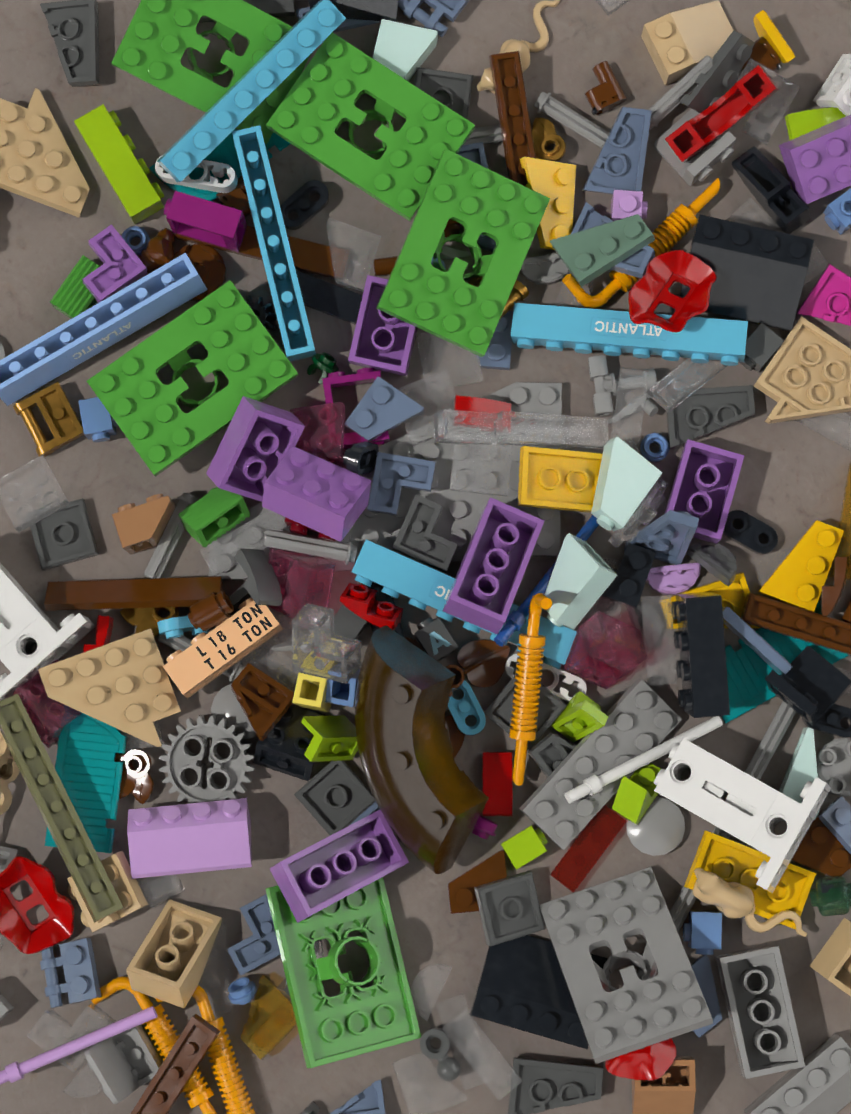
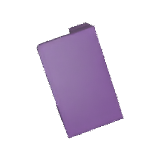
M112 224L88 240L89 246L104 263L82 279L83 284L97 300V304L147 275V267Z

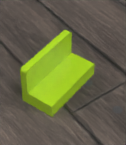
M346 716L303 717L301 723L314 735L304 754L310 762L353 760L358 751L356 727Z

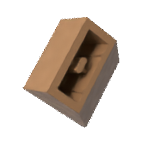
M156 494L146 498L147 503L135 506V503L126 504L119 507L117 513L112 514L122 548L130 555L158 545L176 508L175 503L169 496L163 497V494Z
M676 1056L672 1065L659 1079L654 1081L632 1079V1114H693L696 1093L695 1059L692 1056Z

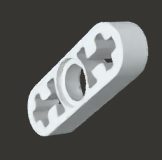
M203 160L197 166L204 169L203 176L200 179L193 180L188 175L181 182H176L157 161L155 163V170L160 179L170 184L218 193H229L236 188L238 183L234 169L224 163ZM224 173H227L229 180L225 179L223 184H221L217 177L222 178Z
M517 654L510 656L505 664V671L511 679L515 674H513L514 668L510 667L511 662H517V657H520ZM540 664L543 666L542 670H549L553 673L554 682L546 688L560 699L569 702L572 697H569V691L560 687L559 693L553 691L559 682V674L565 676V679L562 681L563 683L571 685L573 681L578 682L577 688L586 694L587 687L582 678L548 664Z

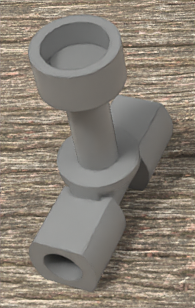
M606 355L588 358L590 381H594L596 392L593 394L595 417L613 415L612 396H617V390L643 387L644 392L657 391V379L654 368L642 369L641 376L615 379L614 373L608 374Z

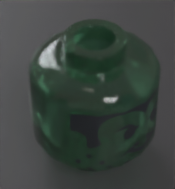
M842 876L819 878L816 881V889H810L812 907H818V911L822 916L847 914L851 907V883H847L846 879Z

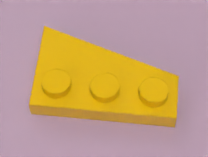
M816 520L757 592L786 604L814 612L844 530Z

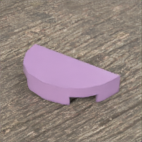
M699 563L651 567L646 582L653 590L663 595H675L689 590L695 584L700 574L701 565Z

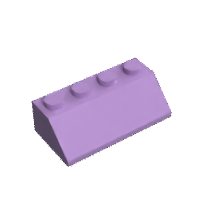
M247 798L128 810L127 835L132 879L252 867L251 819Z

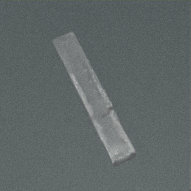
M443 409L434 414V443L604 448V445L609 441L608 418L514 411L489 413Z

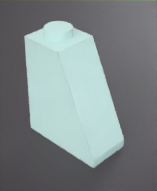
M382 19L373 59L409 82L416 73L417 67L420 68L436 47L438 31Z
M618 436L607 441L604 445L591 514L597 518V523L609 531L619 530L626 525L662 474L659 469Z
M570 533L566 535L544 595L552 601L551 608L546 610L549 613L547 618L558 627L564 625L574 630L616 578L617 574L586 541Z

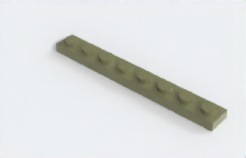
M18 693L1 700L0 731L95 923L123 908L121 901Z

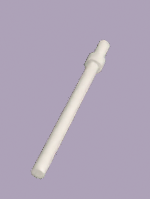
M715 716L599 776L594 774L584 779L583 784L564 793L567 802L571 804L588 794L593 796L603 791L604 786L670 753L675 743H681L683 738L692 742L723 726L722 720L719 716Z

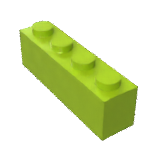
M104 104L74 121L134 224L141 222L164 208L161 198L165 196L157 182L150 183L146 175L151 172L142 158L137 160L132 151L136 147L129 135L122 136L118 127L122 124L114 110L108 112Z

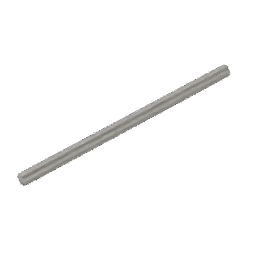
M785 702L781 703L745 773L759 781L796 714ZM717 826L712 832L727 839L731 835ZM684 886L670 911L677 932H679L697 899L692 893L693 890ZM639 968L637 976L643 980L647 973L644 972V969ZM656 968V970H655V972H654L653 977H655V975H656V973H657V968Z

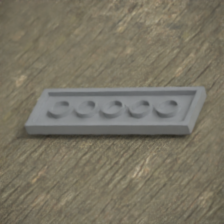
M638 678L606 713L609 717L605 726L585 736L519 808L562 850L571 843L618 791L623 777L604 786L603 791L593 796L588 794L571 804L567 802L564 793L583 784L584 779L594 774L599 776L658 746L682 720L642 679ZM635 771L625 775V777L629 778Z

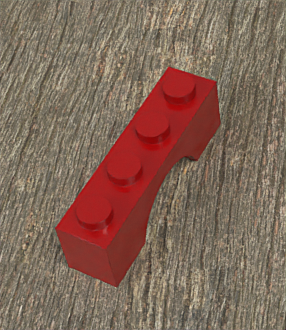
M758 65L737 81L721 98L703 112L685 122L666 137L665 140L681 162L686 163L779 89L762 66Z

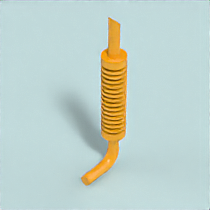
M719 178L710 184L688 207L680 204L670 216L666 217V220L662 221V224L658 225V228L654 229L652 233L655 240L648 244V246L654 249L655 257L669 252L696 225L697 218L695 215L719 192ZM612 270L609 273L612 281L600 293L594 296L586 293L572 274H567L562 279V282L581 305L587 308H598L606 304L620 289L628 292L633 284L641 278Z
M537 593L532 597L528 611L527 633L519 634V644L521 645L518 646V650L521 651L517 653L520 657H517L519 663H516V667L519 669H516L517 675H515L517 680L514 683L516 685L514 691L516 692L513 693V696L516 698H513V703L515 704H512L514 710H512L513 715L511 716L512 721L510 723L512 727H510L509 733L510 738L516 739L512 779L518 786H521L524 782L528 741L536 739L535 729L537 724L535 723H537V718L535 717H538V712L535 711L539 709L536 705H539L538 699H540V695L538 694L541 687L539 682L542 679L539 677L542 676V671L539 670L543 669V666L540 664H543L541 658H544V654L541 652H544L543 646H545L546 636L539 635L540 615L542 608L547 610L552 606L551 599L542 593Z
M124 976L115 978L100 988L102 997L91 1000L96 1005L115 992L124 989L134 995L142 1010L154 1007L148 995L132 990L129 978ZM160 1003L154 1007L157 1018L142 1025L145 1024L146 1027L144 1029L149 1030L148 1036L152 1035L151 1041L155 1040L154 1046L158 1045L156 1050H161L159 1055H164L162 1059L164 1062L180 1035L175 1034L178 1031L177 1029H172L175 1026L174 1024H169L171 1019L167 1020L168 1014L164 1015L165 1009ZM196 1069L182 1093L185 1092L184 1097L189 1098L187 1103L191 1109L199 1106L203 1114H217L209 1101L214 1092L210 1086L206 1087L208 1082L203 1081L205 1077H201L202 1072H198Z
M198 985L192 997L198 1004L201 1016L220 1031L208 1050L207 1057H211L209 1059V1063H213L211 1069L215 1068L213 1074H217L215 1080H219L217 1086H221L219 1088V1092H223L220 1094L221 1098L225 1097L222 1101L227 1103L224 1106L225 1109H229L226 1113L256 1114L254 1108H250L253 1104L248 1102L251 1098L250 1096L247 1097L249 1092L245 1091L247 1087L243 1085L245 1081L241 1079L243 1077L242 1073L239 1074L241 1069L237 1068L239 1066V1063L235 1062L237 1057H233L235 1051H231L233 1046L229 1045L231 1043V1040L227 1039L229 1034H225L227 1028H223L225 1026L223 1016L215 1018L207 993ZM156 999L158 1003L163 1002L162 1000Z

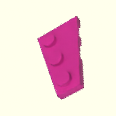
M829 263L797 313L851 326V277Z

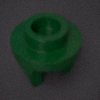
M316 353L312 357L314 364L308 367L307 374L312 375L317 369H320L322 376L318 383L323 384L322 378H328V374L338 372L337 361L328 353Z

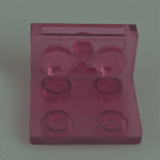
M342 402L290 409V412L305 425L295 447L347 469L343 464L346 452L344 448L345 405Z
M39 673L13 692V695L18 693L41 741L48 748L58 742L62 728L82 713L49 698Z

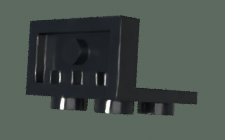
M807 646L792 661V668L786 674L778 675L772 670L765 677V681L771 692L814 726L851 686V680L814 649Z
M292 704L263 741L258 739L253 763L309 782L315 762H310L304 754L314 735L301 721L304 716L328 715Z

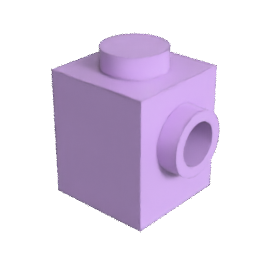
M614 190L611 199L610 219L616 221L636 214L642 219H646L648 202L642 201L643 192Z

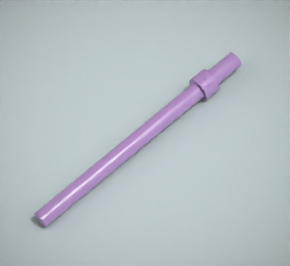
M153 1006L21 1063L16 1061L6 1065L5 1070L0 1071V1085L8 1081L11 1083L23 1079L24 1074L157 1018L155 1008Z

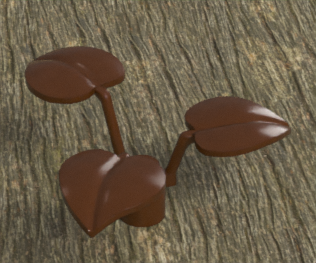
M404 637L424 652L419 642L412 638ZM475 640L465 644L459 650L456 657L460 667L457 665L446 666L447 669L456 674L449 693L448 703L453 695L452 691L462 685L465 674L469 683L475 687L487 688L497 683L504 672L510 647L507 645L499 646L495 641ZM444 711L445 729H448L454 751L452 756L455 758L463 745L465 734L458 729L452 715L445 717Z

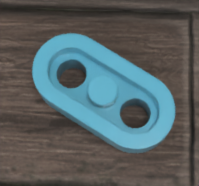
M188 616L174 617L157 622L159 634H166V639L184 636L183 632L192 631V635L210 632L209 629L203 631L201 628H194Z
M464 680L462 685L457 688L463 691V698L456 700L451 696L448 708L458 729L462 733L476 735L483 730L486 717L470 684ZM467 716H475L477 723L474 726H468L465 723Z

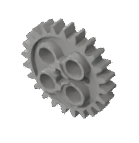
M199 715L197 724H195L192 718L186 720L187 729L179 724L176 726L179 735L172 732L167 735L172 744H162V748L168 751V754L159 756V759L167 762V765L161 767L159 771L168 772V777L162 782H171L173 784L169 794L178 791L180 793L177 799L178 802L185 798L189 799L188 804L228 800L227 797L239 799L236 791L241 793L247 791L242 783H250L253 780L246 773L254 771L256 768L248 764V760L253 759L255 754L247 753L246 749L252 745V742L243 743L241 741L246 733L242 732L237 735L235 733L237 729L236 723L228 728L226 727L227 718H223L218 724L216 723L215 715H211L208 722L205 721L203 715ZM212 737L209 761L213 762L214 765L207 770V788L204 789L202 783L206 772V764L201 763V760L208 755L207 739ZM190 739H196L200 742L201 751L199 754H194L189 750L188 742ZM220 742L226 743L230 747L229 757H221L218 754L217 745ZM187 768L194 769L197 772L198 779L196 783L186 780L184 773ZM215 772L225 774L227 778L226 786L221 787L215 784L213 778Z

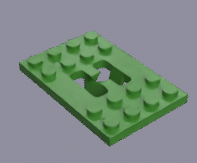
M141 0L111 65L206 113L292 26L243 0ZM201 17H207L216 22L211 30L197 34L196 26ZM235 33L248 40V46L242 56L235 54L234 45L231 41ZM209 34L222 39L227 47L230 48V50H225L220 60V63L226 65V67L222 71L208 73L203 68L200 69L193 55V50L205 54L210 40L204 37ZM187 48L188 60L190 59L188 62L192 70L181 64V58ZM310 55L235 129L242 130L260 125L264 143L268 144L273 132L267 128L266 124L300 77ZM229 69L232 70L233 77L228 87H222L213 82V77L220 76Z
M333 32L325 39L266 124L269 130L410 222L420 207L443 151L448 149L458 154L475 129V124ZM362 94H368L376 99L374 110L362 111L355 106V103ZM395 112L406 119V122L399 131H394L392 124ZM371 120L383 122L385 125L381 124L374 136L382 140L383 148L376 151H366L358 147L354 143L353 132L358 125L360 126L364 122ZM345 121L349 122V142L335 134L340 124Z
M445 149L376 309L480 357L485 356L550 198ZM448 220H454L462 224L465 230L462 234H454L445 238L444 229ZM482 234L494 239L496 242L495 249L491 255L482 256L481 248L477 244L479 236ZM456 241L463 243L470 249L474 259L471 273L463 275L468 262L457 257L454 258L452 265L445 270L440 258V253L443 251L442 246L445 243ZM483 276L478 287L465 282L471 277Z
M229 280L87 380V383L156 477L228 426L243 396L262 402L296 378L298 372L237 288ZM196 344H202L208 351V357L204 360L191 359L187 350ZM169 364L174 374L172 376V383L165 385L160 381L157 373L161 368ZM191 367H196L203 378L211 372L215 377L213 391L209 396L200 401L186 400L181 395L189 387L180 375ZM218 371L222 372L229 380L228 385L221 391L220 380L216 374ZM178 399L185 406L195 409L189 413H184L177 404Z
M383 877L300 922L296 921L278 885L265 889L307 1068H314L421 1038ZM357 930L360 931L363 935V937L356 936L347 938L350 932ZM320 939H327L331 947L328 956L317 959L314 943ZM353 941L367 952L369 968L362 980L353 981L351 971L341 973L338 967V955L346 953L344 944ZM334 979L340 986L339 994L331 997L326 996L322 981ZM373 980L371 986L365 988L359 987L360 985H364Z

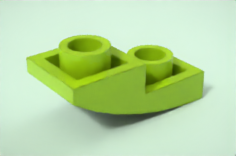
M836 107L787 114L785 121L789 140L846 116Z

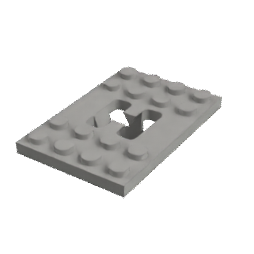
M651 867L540 904L542 917L595 1064L713 1024L711 1013ZM634 935H643L646 940L643 956L638 952L627 950L625 940ZM607 946L610 948L612 955L604 963L602 969L592 960L590 953L594 949ZM631 964L632 966L619 970L624 983L623 987L616 989L611 986L609 981L610 974L623 965ZM634 966L644 969V972L647 973L643 980L638 978ZM657 968L658 974L657 976L653 977L654 972Z

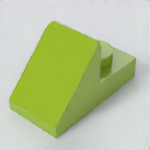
M579 691L569 701L551 726L574 743L605 726L609 716L601 711L600 705Z
M649 763L637 769L630 779L624 776L617 791L612 810L638 825L659 794L654 791L657 786L654 784V780L661 769Z

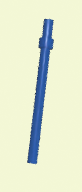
M594 515L590 517L576 537L584 541L589 539L599 526ZM556 561L519 608L509 614L505 621L506 624L494 638L496 644L503 647L515 631H519L526 623L530 601L537 593L545 594Z

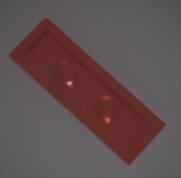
M604 805L585 826L549 875L574 893L627 821Z

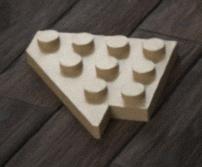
M35 88L28 108L0 98V188L80 218L90 188L40 90Z
M801 316L754 385L755 388L778 402L765 422L771 424L850 412L851 349Z
M151 628L38 669L49 698L156 747L162 745L153 722L181 712L168 674L163 668L164 663Z

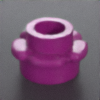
M479 816L472 833L488 840L489 836H496L495 830L498 824L483 816Z

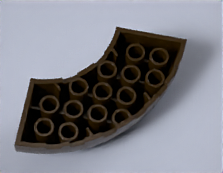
M386 625L374 631L364 654L358 676L355 697V727L361 764L376 803L390 827L403 844L435 874H442L454 865L489 797L472 783L464 770H459L452 756L454 751L448 729H445L444 711L447 710L449 693L456 674Z

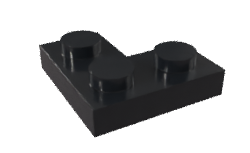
M628 543L619 570L611 567L617 576L601 597L636 609L656 552Z

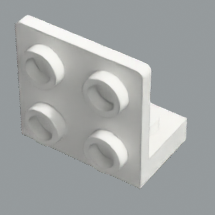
M842 54L813 99L819 107H836L845 116L851 115V54Z

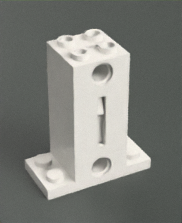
M1 563L0 660L11 673L9 675L4 673L0 676V701L17 693L19 695L40 676L39 668L58 661L96 627L88 617L81 613H78L76 616L72 613L60 623L61 629L59 630ZM37 642V650L30 654V646L32 643Z
M684 738L681 743L676 742L668 756L671 759L666 770L662 768L654 780V784L657 785L654 791L771 857L769 862L763 861L755 877L759 878L756 885L773 893L831 787L816 777L813 783L808 781L800 794L803 801L799 803ZM690 768V777L685 781H681V773L685 769ZM780 821H786V832L782 835H776L774 832L775 825Z

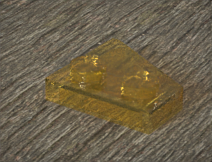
M263 975L259 980L258 984L260 985L255 1000L252 1001L249 1018L244 1025L240 1037L260 1060H263L297 1025L292 1002L277 989L266 975Z

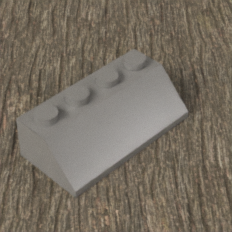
M779 946L742 950L715 956L741 1075L745 1079L805 1067Z
M833 1034L804 1059L805 1067L789 1071L745 1108V1113L837 1114L851 1102V1048L841 1036Z

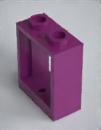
M178 191L174 192L172 199L168 198L164 208V215H167L166 219L173 233L239 253L247 228V223L241 210Z
M362 368L357 370V374L346 375L345 372H333L328 374V378H322L333 452L351 449L354 444L367 440L356 432L337 434L331 388L372 383L378 376L381 378L380 371H374V368ZM389 432L382 433L381 436L370 442L378 445L390 442Z

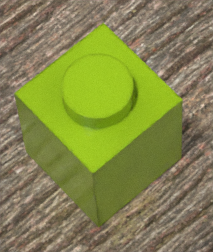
M532 825L500 845L517 870L545 853L547 850L544 845L548 841L540 828L534 830Z

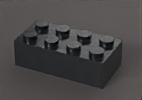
M711 591L675 594L676 601L672 602L671 608L673 619H677L678 631H674V645L676 649L680 650V660L676 661L677 677L682 678V690H678L679 706L684 707V711L693 718L730 715L721 595Z

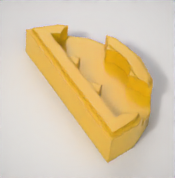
M764 10L757 13L753 20L759 37L767 40L782 63H788L795 58V54Z

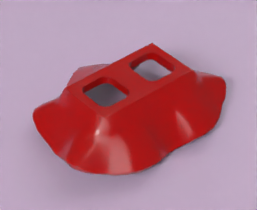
M671 250L656 256L648 263L645 275L629 291L628 301L631 321L635 324L650 323L670 332H680L689 319L704 313L708 309L711 287L717 279L715 272L699 258L683 250ZM679 282L690 288L684 298L669 292L673 283ZM664 303L676 310L670 319H664L654 314L659 304Z
M18 856L0 873V933L11 941L20 952L34 954L71 937L74 930V906L70 899L57 892L54 875L47 867L23 856ZM26 880L33 892L22 900H16L10 888L18 882ZM41 904L49 916L38 924H33L27 917L26 912L34 906Z
M672 1038L647 1046L644 1049H638L606 1060L605 1067L609 1073L618 1077L654 1081L662 1077L672 1065L676 1057V1046Z

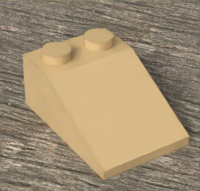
M719 0L671 12L644 24L641 37L665 86L684 77L705 56L708 55L713 59L714 55L733 32V28Z
M169 899L126 969L131 989L185 1008L200 982L221 926L222 917Z
M844 918L813 960L810 967L851 996V922Z

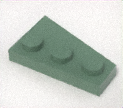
M636 214L550 240V243L578 284L583 287L653 242L655 238L641 217Z

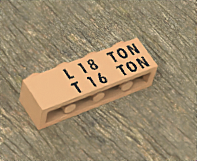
M252 597L248 598L239 605L238 608L240 610L234 615L215 625L216 628L208 634L205 632L200 633L191 640L190 643L192 645L183 652L177 650L166 659L168 663L163 668L187 699L283 629L266 605H257Z

